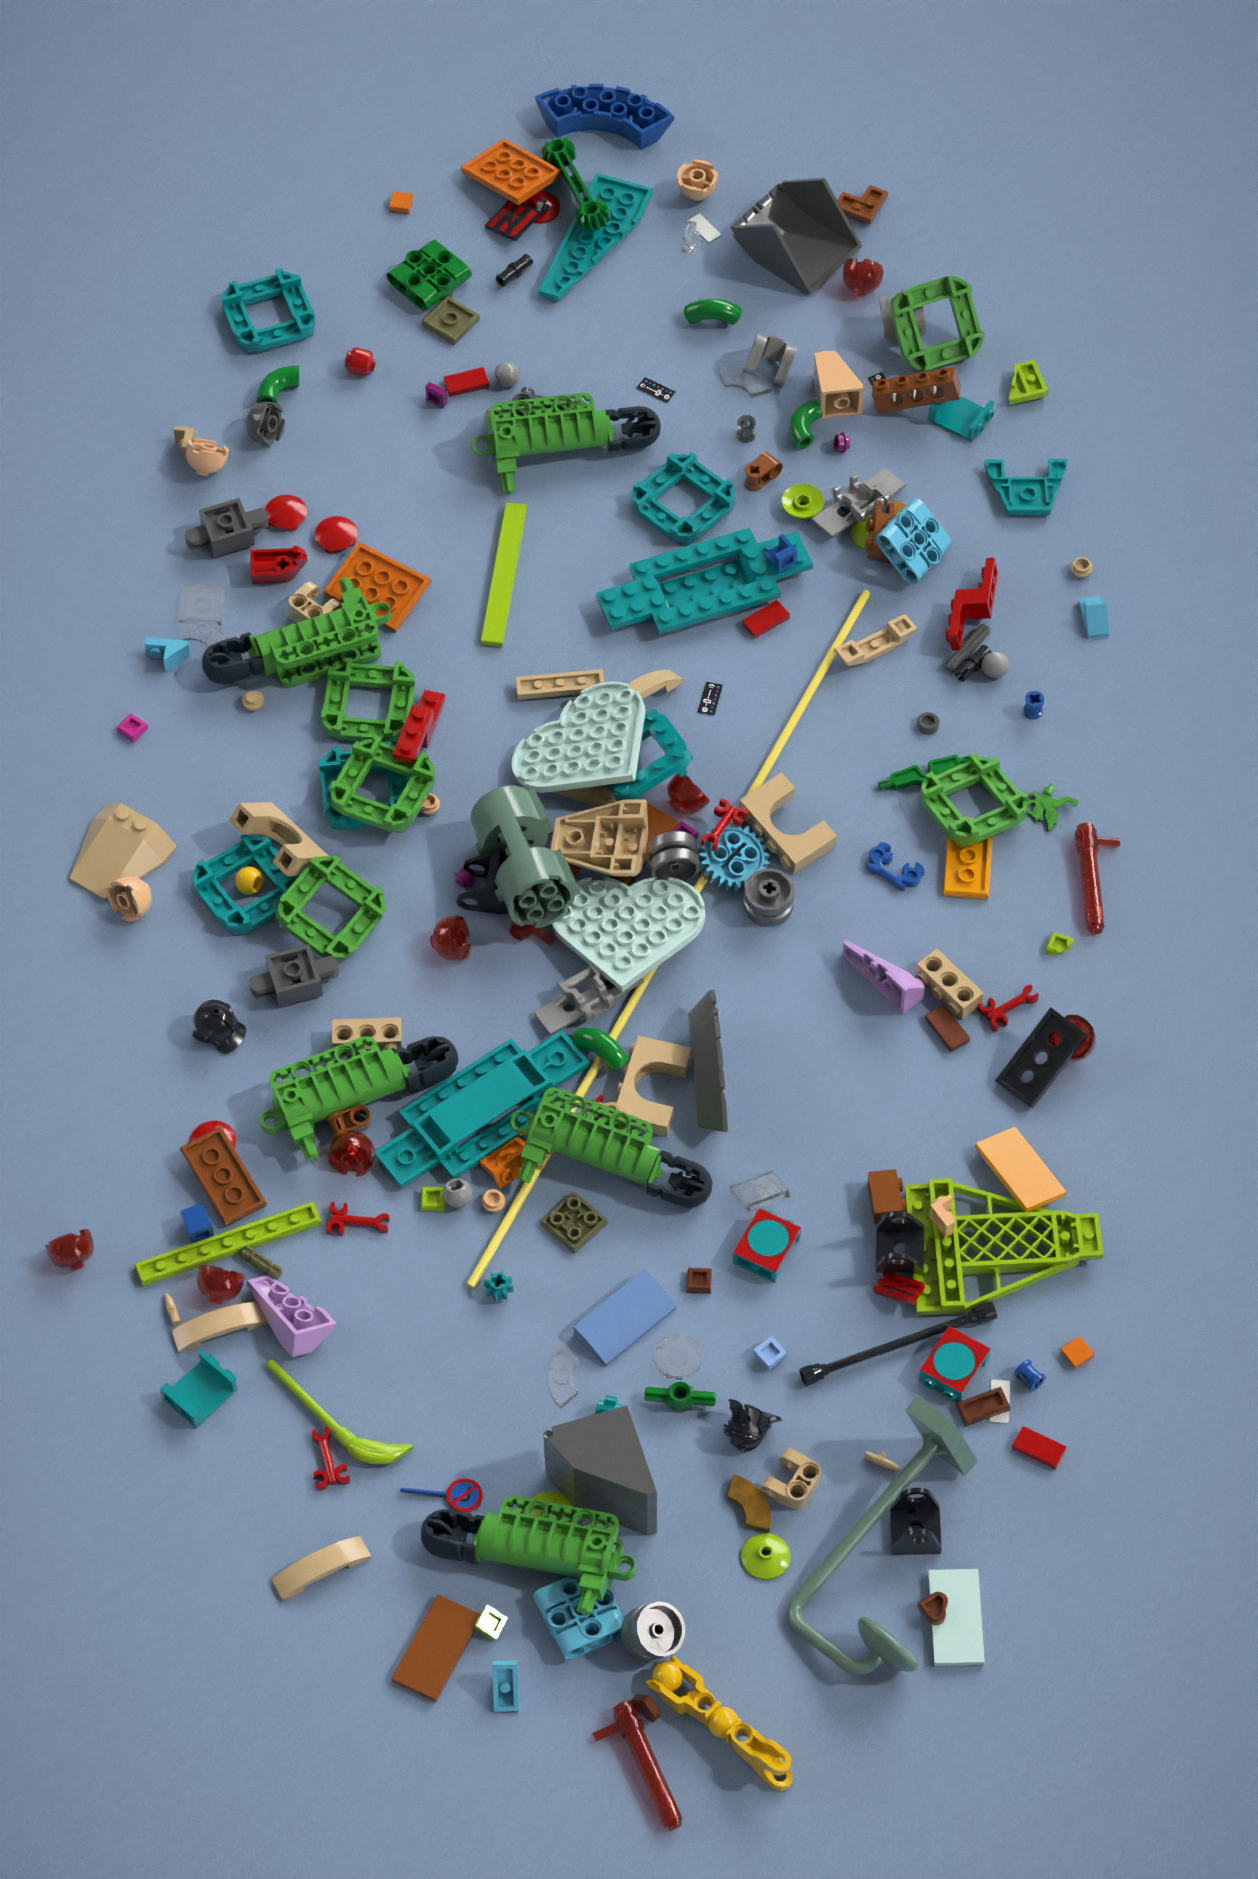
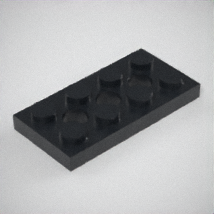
M1050 1007L996 1078L995 1082L1033 1109L1088 1037V1034ZM1054 1034L1061 1035V1042L1058 1045L1050 1044V1038ZM1041 1052H1045L1047 1054L1046 1062L1038 1064L1036 1056ZM1032 1071V1080L1027 1083L1023 1082V1073Z

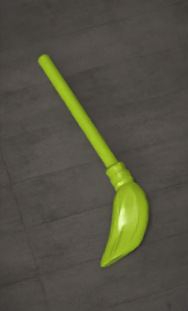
M274 1360L267 1362V1367L334 1433V1438L344 1448H347L353 1458L368 1464H389L401 1459L413 1450L414 1445L388 1444L368 1438H356L346 1427H341Z

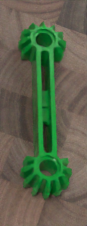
M559 136L555 140L552 138L551 142H545V146L542 147L543 160L561 170L563 178L580 207L575 210L576 222L584 232L590 230L592 233L596 229L600 231V228L607 227V222L610 221L609 207L602 199L593 201L572 160L576 159V149L572 141L567 137L562 139ZM565 166H567L571 171V176H569L567 170L565 169ZM580 192L583 193L587 202H584L579 194Z

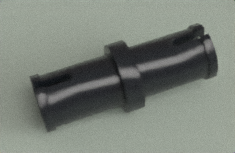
M524 254L516 262L508 264L507 269L496 276L497 283L505 287L514 278H519L522 272L533 264L531 256Z
M981 645L973 655H969L965 659V663L954 672L955 677L962 674L958 680L964 682L973 672L978 671L981 668L984 656L992 653L991 650L984 653L989 647Z

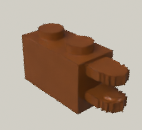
M875 500L873 516L868 519L866 524V530L869 531L865 543L867 559L891 563L878 547L875 538L887 526V522L896 516L894 515V503L888 502L886 513H882V502Z
M897 1170L868 1172L867 1184L873 1223L877 1224L886 1213L906 1212L905 1198H901L900 1192H903L902 1178L897 1177Z

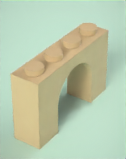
M781 772L740 799L739 808H744L748 811L747 819L741 818L749 822L753 831L757 832L756 835L763 838L768 846L767 848L780 858L783 867L795 874L834 848L838 836L824 820L799 835H787L774 827L770 816L777 809L794 799L796 789Z
M272 802L239 803L229 819L242 834L265 835L283 845L273 863L286 876H300L314 857L328 856Z
M638 1035L636 1044H631L629 1051L631 1060L630 1063H626L624 1066L623 1076L625 1078L623 1083L619 1082L616 1094L619 1097L615 1103L619 1106L621 1112L627 1111L629 1115L649 1122L654 1134L668 1137L674 1117L673 1107L645 1100L637 1093L635 1086L643 1076L654 1072L686 1078L692 1060V1048Z

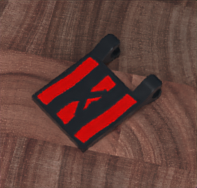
M543 197L539 198L535 208L522 203L517 205L508 200L485 225V228L517 241L541 214L549 211L550 206L545 204L548 200Z

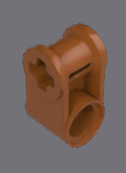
M761 453L758 458L745 468L747 476L744 482L745 487L751 491L760 490L781 473L783 464L769 453Z
M357 1105L326 1117L325 1122L329 1124L333 1133L332 1140L335 1142L366 1130L371 1123L369 1109L366 1106ZM357 1114H363L367 1119L363 1122H357L354 1117Z

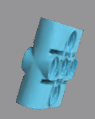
M916 498L912 499L895 517L891 518L887 522V526L875 538L878 547L909 584H916L932 566L940 562L943 554L952 546L950 536L926 505Z
M570 1576L542 1587L533 1594V1599L547 1624L548 1633L554 1637L565 1660H573L621 1639V1626L624 1620L615 1602L614 1593L610 1589H606L603 1601L609 1603L608 1605H600L598 1603L601 1601L596 1600L591 1615L582 1616L576 1614L581 1599L579 1590L580 1578ZM574 1591L575 1594L568 1595L565 1592ZM562 1621L564 1622V1624L555 1625L554 1622ZM594 1631L597 1635L590 1636L587 1633Z

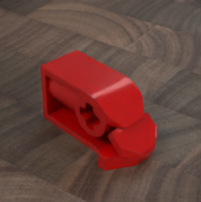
M299 546L280 549H250L252 584L290 582L307 562L305 550Z

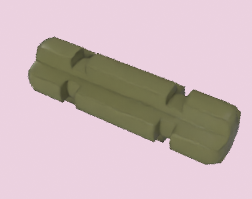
M245 1246L240 1253L241 1258L247 1262L251 1261V1265L265 1274L268 1273L269 1276L276 1280L281 1276V1267L272 1264L271 1260L259 1252L255 1253V1250L250 1246Z

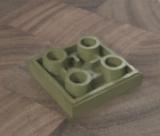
M574 1191L541 1221V1226L574 1254L608 1224L604 1216Z

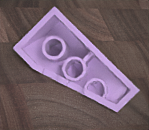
M847 940L843 943L842 955L902 1014L924 999L925 987L920 979L914 978L909 972Z
M266 1275L247 1281L249 1289L279 1343L291 1357L313 1352L336 1328L337 1323L323 1308L319 1306L314 1308L309 1305L305 1297L293 1295L289 1292V1287L271 1276Z

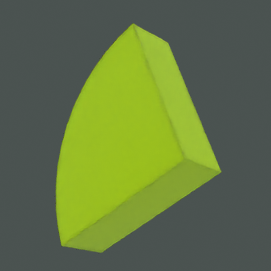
M1053 932L1045 949V954L1059 955L1065 953L1073 946L1075 939Z

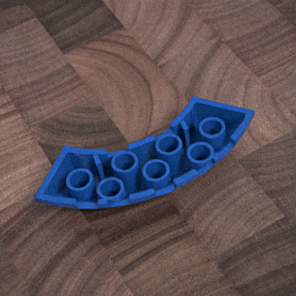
M589 84V86L584 87L571 85V88L559 90V88L535 96L536 103L547 127L557 138L578 131H606L630 140L642 150L658 142L675 119V116L658 102L655 104L648 100L646 95L631 93L630 89L619 86L615 89L604 87V84Z

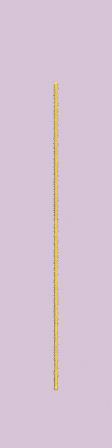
M868 590L862 591L746 795L760 787L765 781L836 656L834 648L843 644L871 593ZM706 868L703 869L694 885L699 894L710 875H703ZM658 966L642 977L644 982L636 986L609 1034L615 1041ZM598 1055L575 1095L584 1098L604 1063ZM577 1107L571 1109V1112L575 1113ZM546 1153L542 1166L536 1167L530 1184L524 1183L469 1278L466 1284L468 1288L475 1289L551 1155Z

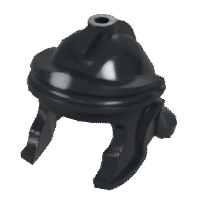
M213 999L202 1003L197 1008L193 1018V1023L197 1030H194L192 1036L202 1043L216 1045L217 1049L225 1054L232 1052L240 1045L245 1037L246 1027L237 1021L233 1011L230 1009V1004Z
M729 1399L732 1417L728 1420V1425L723 1424V1433L730 1437L731 1444L737 1450L743 1452L751 1451L760 1445L769 1428H771V1424L780 1422L782 1419L749 1404H745V1409H743V1405L740 1402Z

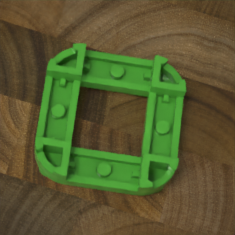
M957 276L941 277L903 289L891 299L890 313L903 359L909 368L919 371L932 370L955 361L973 357L981 348L985 334L984 331H981L970 292L973 291L972 287L962 278ZM949 298L960 338L924 349L913 309Z
M344 658V662L337 664L333 668L330 667L327 674L328 682L323 710H321L322 725L326 735L329 738L348 741H363L373 739V736H380L383 743L384 741L397 743L414 702V674L404 667V663L396 661L395 666L353 663L352 658ZM350 686L392 689L389 713L386 720L345 717Z
M373 736V739L361 742L356 741L352 746V753L336 781L331 782L332 807L342 815L382 830L399 834L403 833L414 822L435 784L434 765L429 760V756L423 752L420 756L418 755L415 764L393 760L395 747L383 743L380 736ZM373 764L410 777L397 803H393L391 807L356 794Z
M978 753L971 754L968 762L938 775H934L933 772L928 773L921 786L920 799L923 806L945 834L956 842L959 847H966L981 842L1019 825L1026 819L1027 794L1025 791L1021 793L1001 770L1000 761L996 757L990 759L978 757ZM981 782L1001 807L970 820L968 816L963 817L947 796Z
M335 855L333 857L321 856L318 858L316 856L310 861L309 865L286 893H283L278 903L275 917L287 932L303 944H309L311 950L323 958L332 955L339 964L349 959L377 926L385 913L386 903L382 895L383 891L378 886L373 888L341 864V858ZM324 882L360 907L359 911L336 937L301 911Z

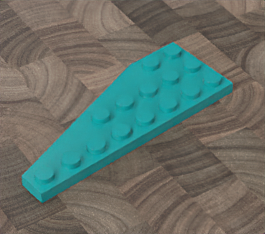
M596 173L588 191L593 201L602 199L607 204L610 211V221L607 222V227H601L600 231L596 229L592 233L590 230L584 232L577 224L575 215L539 289V296L559 301L640 223L653 196V188Z

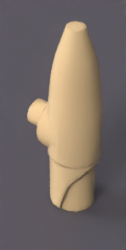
M166 1293L165 1304L171 1322L174 1326L179 1325L181 1321L177 1307L171 1296Z
M869 1451L865 1453L864 1459L890 1470H900L901 1468L895 1462L887 1459L884 1452L878 1455Z

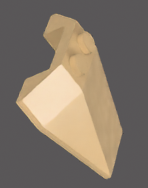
M625 799L556 818L551 850L556 851L560 849L566 861L573 865L611 876H636L643 870L648 839L646 799Z
M122 803L108 804L92 820L69 879L85 890L107 901V890L111 887V882L124 876H135L140 879L165 864L176 851L177 845L154 821Z

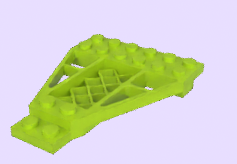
M952 1178L929 1179L928 1184L905 1185L906 1212L912 1214L925 1226L924 1273H913V1279L923 1282L925 1289L915 1302L917 1316L967 1313L982 1303L995 1301L1077 1266L1079 1260L1103 1259L1104 1254L1098 1213L1073 1214L1063 1210L1051 1211L1041 1207L1030 1212H1024L1016 1200L955 1183L952 1181ZM954 1192L986 1201L988 1214L956 1216ZM951 1195L953 1201L949 1211L954 1216L955 1224L953 1234L945 1238L929 1217V1213L934 1200ZM991 1203L1021 1212L993 1214ZM1042 1224L1048 1229L1041 1235L1033 1229L1035 1225ZM1012 1226H1020L1024 1230L1017 1236L1009 1229ZM988 1227H996L1000 1232L993 1237L985 1230ZM965 1228H972L976 1231V1234L970 1239L962 1231ZM1028 1233L1037 1239L1032 1246L1022 1240ZM1050 1233H1051L1052 1243H1051L1049 1240L1046 1239V1237H1047ZM1004 1234L1013 1240L1008 1247L998 1241ZM980 1236L989 1241L984 1249L975 1243ZM959 1238L966 1243L961 1249L959 1248ZM1041 1243L1050 1249L1045 1256L1035 1250ZM1017 1244L1026 1250L1021 1257L1011 1251ZM993 1246L1002 1251L997 1259L988 1253ZM969 1247H972L979 1253L973 1260L964 1254ZM1030 1254L1035 1257L1033 1259H1026ZM1006 1256H1009V1257H1010L1011 1259H1013V1260H1003V1259H1004ZM982 1257H985V1258H986L987 1260H989V1261H979V1260H980ZM1040 1271L1003 1288L1000 1286V1273ZM993 1274L996 1291L970 1302H965L963 1275Z

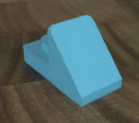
M1100 596L1079 599L1078 605L1088 639L1109 636L1106 603H1102Z
M145 638L146 656L155 659L163 658L165 672L185 661L191 655L188 640Z
M517 1660L492 1661L494 1712L519 1711Z

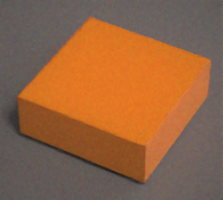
M393 191L389 211L409 214L413 202V194Z
M1080 1336L1060 1349L1061 1354L1074 1369L1092 1359L1095 1354Z

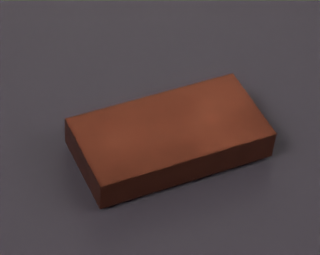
M945 1004L925 1015L926 1021L950 1052L970 1042V1037Z
M1001 1387L956 1403V1408L965 1427L1010 1411V1405Z

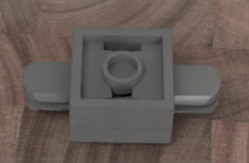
M240 498L200 509L201 526L186 530V544L191 550L209 545L214 557L254 546L253 532L268 527L267 512L263 508L245 512Z
M309 944L265 955L268 972L250 977V992L255 998L275 994L278 1007L323 996L321 981L338 976V961L332 955L314 960Z

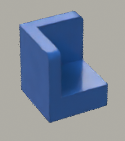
M781 534L779 536V545L767 551L765 557L780 573L797 563V550L786 536Z
M202 1203L180 1211L183 1225L191 1243L214 1236L211 1221Z

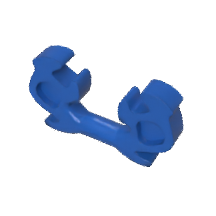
M880 842L878 846L869 851L870 863H867V870L889 880L900 891H905V886H918L921 877L924 876V867L918 862L915 863V868H910L909 863H906L902 868V875H896L886 869L883 864L888 865L893 859L891 845L888 843Z

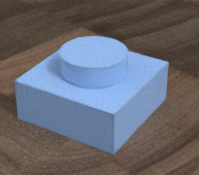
M772 1336L753 1349V1354L768 1371L787 1357V1352Z

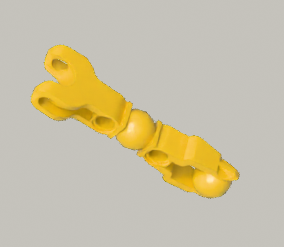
M670 1655V1661H662L656 1665L652 1673V1679L646 1680L648 1688L661 1695V1699L676 1713L683 1714L686 1712L699 1722L704 1723L713 1736L725 1739L726 1744H731L733 1750L748 1762L759 1777L773 1789L783 1791L790 1787L793 1781L792 1771L790 1770L792 1763L791 1756L775 1741L763 1737L750 1725L743 1723L734 1710L722 1707L720 1701L716 1702L715 1697L704 1687L703 1677L688 1665L682 1664L677 1657ZM683 1678H685L695 1689L688 1692L687 1696L685 1695L680 1698L673 1692L680 1688ZM702 1705L710 1706L708 1710L699 1709ZM739 1736L748 1737V1739L743 1742L737 1740ZM784 1774L786 1776V1779L780 1782L776 1781L773 1775L780 1776Z

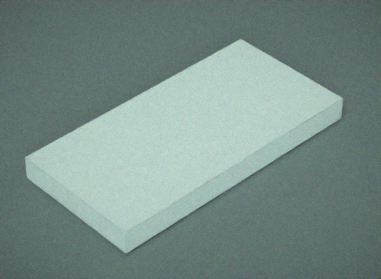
M978 1569L929 1570L930 1595L934 1592H942L948 1598L945 1621L940 1625L931 1624L934 1666L984 1665Z

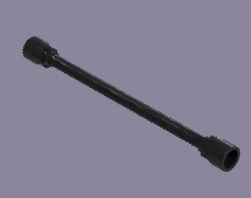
M988 1301L972 1308V1311L968 1312L967 1315L902 1337V1339L885 1343V1345L873 1347L848 1356V1358L845 1357L828 1363V1365L825 1363L820 1365L818 1363L799 1368L801 1379L805 1386H809L824 1379V1376L830 1372L858 1363V1361L878 1356V1354L887 1353L895 1350V1348L904 1347L912 1344V1342L921 1341L929 1338V1336L938 1335L945 1332L949 1326L957 1328L960 1325L963 1326L969 1323L980 1324L997 1319L996 1309L993 1303Z

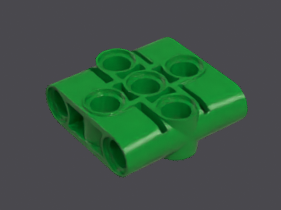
M434 239L419 250L409 251L406 254V260L386 274L389 283L423 311L428 310L447 296L452 297L453 290L472 277L470 268Z

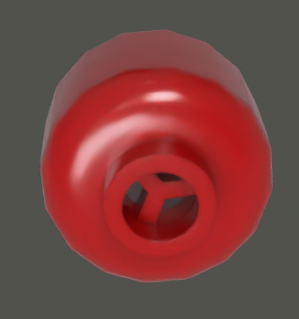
M354 347L351 351H347L344 367H347V371L350 374L365 377L369 371H374L376 359H372L373 354L370 350Z

